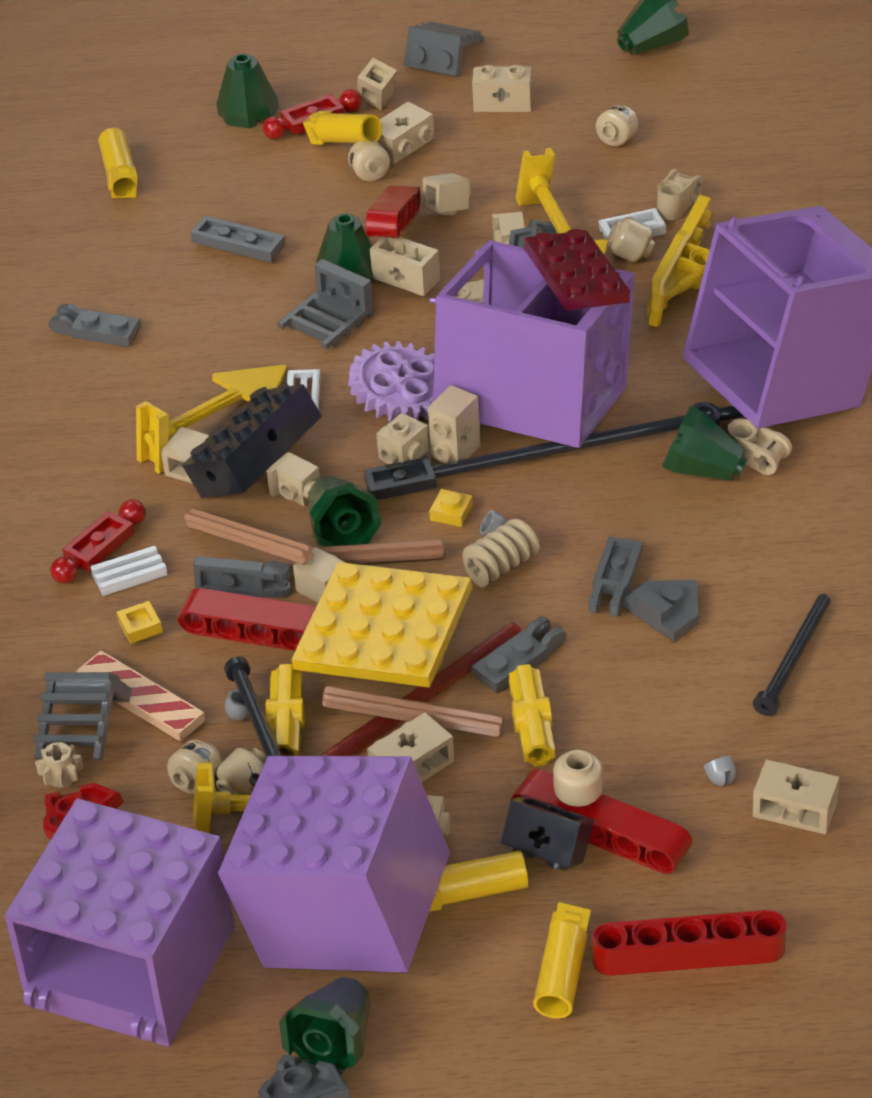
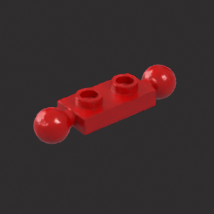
M348 89L340 95L339 99H336L332 94H328L280 111L281 118L277 116L267 118L263 123V132L270 139H279L287 129L293 135L304 133L306 129L303 122L313 113L331 111L334 114H345L344 110L355 112L362 104V97L356 90Z
M128 499L121 504L119 515L106 511L62 548L63 557L55 559L51 564L50 574L52 578L58 583L67 584L72 582L77 576L78 567L90 572V566L99 564L134 534L133 526L140 524L145 518L146 509L139 500Z

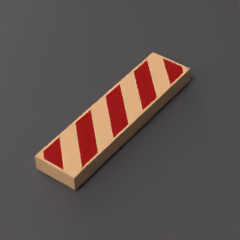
M103 651L98 652L76 670V672H110L118 675L119 680L132 689L130 702L116 703L180 742L205 722L203 711Z

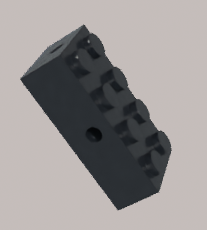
M283 384L277 388L267 389V387H262L255 390L250 395L251 400L244 406L235 409L230 414V420L215 428L210 433V439L198 445L190 452L191 457L182 464V467L201 498L245 493L322 417L304 384L292 386Z

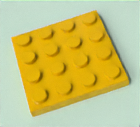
M337 562L291 659L293 669L430 688L472 590L471 578Z

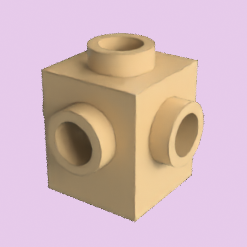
M404 413L399 414L376 433L378 458L386 464L420 459L429 451L427 425Z

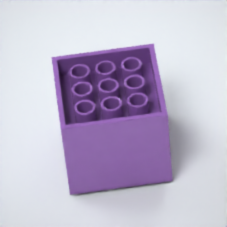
M268 756L218 874L263 968L408 973L450 851L411 756Z
M77 798L5 913L6 924L24 993V1004L170 1047L235 928L230 897L218 874L224 860L220 836Z

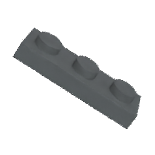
M204 216L190 232L191 240L194 243L272 262L285 246L284 235L209 216Z

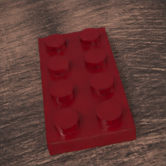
M571 229L565 233L551 234L544 232L536 236L524 237V250L565 310L630 303L629 288L587 230Z

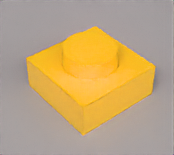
M441 489L429 510L430 521L462 527L473 507V495Z
M150 601L116 612L118 622L130 644L163 633L161 621Z

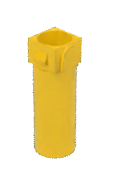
M318 111L310 115L303 122L311 144L323 145L326 142H371L367 139L377 142L382 135L381 121L376 115L334 114L331 111Z
M108 128L99 135L98 142L111 198H136L138 177L127 136L119 128Z
M519 850L446 865L429 912L441 910L442 905L528 888V875L522 852Z
M558 902L557 910L553 911L533 999V1007L543 1016L555 1019L565 1018L573 1010L587 943L586 931L591 912L590 909Z

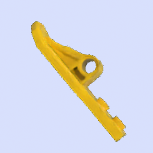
M698 196L682 228L675 235L652 278L646 312L648 326L657 327L661 324L663 309L667 307L668 300L682 294L689 288L700 290L710 250L699 245L704 233L703 228H709L713 217V211L709 210L710 197Z

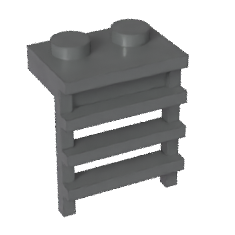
M431 21L428 24H417L415 27L409 26L404 66L453 76L460 75L463 47L483 42L484 36L481 35V31Z
M322 259L315 264L317 290L278 322V327L284 329L289 326L322 341V348L328 349L330 346H338L339 339L342 336L348 337L351 335V328L354 326L359 328L364 317L371 318L374 315L371 280Z
M45 672L44 680L47 681L45 693H41L40 698L44 703L42 714L37 716L40 727L38 735H34L33 740L36 743L34 758L41 760V749H45L46 746L52 743L62 742L68 746H95L93 759L103 761L112 702H130L132 688L119 680L118 675L110 672ZM53 704L101 705L100 714H52ZM50 725H98L97 735H48Z

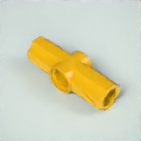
M281 664L276 670L271 671L270 699H266L265 708L266 720L282 756H300L301 730L305 728L302 671L294 670L292 664Z
M530 664L519 665L513 672L509 673V686L513 699L511 706L514 730L520 736L524 762H529L534 767L545 766L551 759L555 758V744L551 731L552 715L548 696H544L539 669H534Z

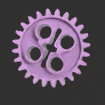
M385 341L382 349L373 344L371 352L363 349L361 356L356 355L354 363H351L348 386H351L350 394L357 396V404L366 403L364 411L367 412L375 409L377 418L383 414L388 415V422H391L401 413L416 420H419V416H422L425 420L429 421L428 406L433 402L434 353L425 355V347L420 348L418 351L413 350V343L404 348L400 341L396 342L395 347H391Z

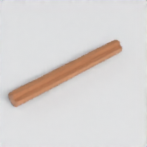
M192 508L184 516V519L187 520L186 525L189 528L292 562L306 565L309 559L312 560L314 554L311 553L312 547L308 544L196 508Z
M440 539L317 547L329 554L335 555L345 563L351 564L443 558L445 554L444 542ZM274 556L275 561L289 564L290 568H293V565L296 564V562Z
M326 686L323 693L322 704L328 708L403 721L413 720L425 712L443 728L494 737L499 736L501 733L502 717L499 715L334 686Z

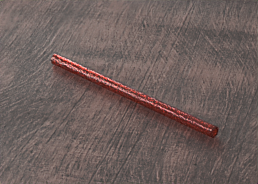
M511 622L437 673L430 688L419 686L402 699L429 702L472 672V665L522 631L515 622ZM375 716L319 756H351L402 720Z

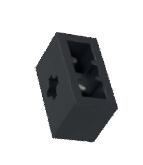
M525 795L511 800L501 844L512 847V852L520 850L525 858L537 856L547 860L546 865L558 870H568V868L584 862L594 819Z

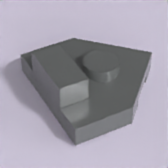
M697 580L646 581L623 598V607L674 642L698 624Z
M285 1054L277 1063V1071L271 1080H266L258 1091L259 1098H350L349 1089L335 1064L318 1061L316 1065L299 1062L298 1057Z

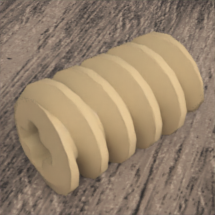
M510 519L505 525L499 526L495 531L489 532L484 538L478 539L474 544H470L464 549L462 557L465 570L476 585L486 587L489 584V580H497L499 574L505 575L509 572L510 568H516L520 561L525 562L530 558V555H536L540 548L539 539L531 527L524 521Z

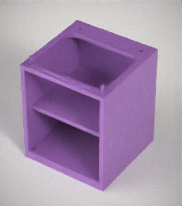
M822 206L736 220V217H731V221L716 223L682 358L757 429L861 407L872 371V248Z
M489 240L480 250L475 251L472 259L438 293L436 298H430V302L436 304L433 402L452 385L478 396L480 424L580 448L627 388L635 273L615 269L630 290V303L565 310L524 248ZM484 265L483 303L454 297Z

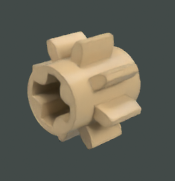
M56 742L40 750L42 759L35 761L38 775L43 776L44 785L51 784L54 787L63 788L69 786L74 781H78L77 770L84 768L82 757L76 754L74 745L68 746L65 743Z

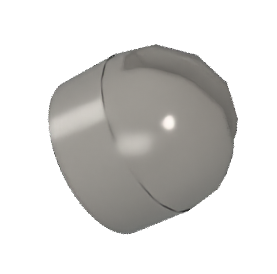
M490 510L480 525V534L486 536L489 532L495 531L499 526L505 525L507 519L502 514Z
M238 689L229 691L225 701L227 715L236 721L247 719L249 715Z
M731 755L715 759L703 766L711 783L717 786H724L725 783L731 784L735 779L736 766Z

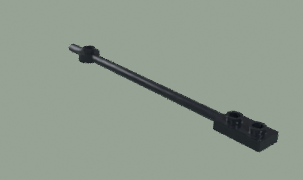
M708 402L692 405V407L703 411L719 427L721 421L744 417L733 405L723 408ZM685 415L593 433L588 436L580 448L548 442L431 466L429 457L364 469V480L368 491L374 494L377 500L435 489L437 488L436 478L679 430Z

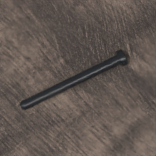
M825 593L818 595L766 690L757 693L753 700V707L758 713L764 716L776 714L780 707L778 697L830 604L829 595Z
M240 656L229 659L224 666L225 674L230 681L236 683L266 758L268 756H282L248 677L251 671L248 661Z

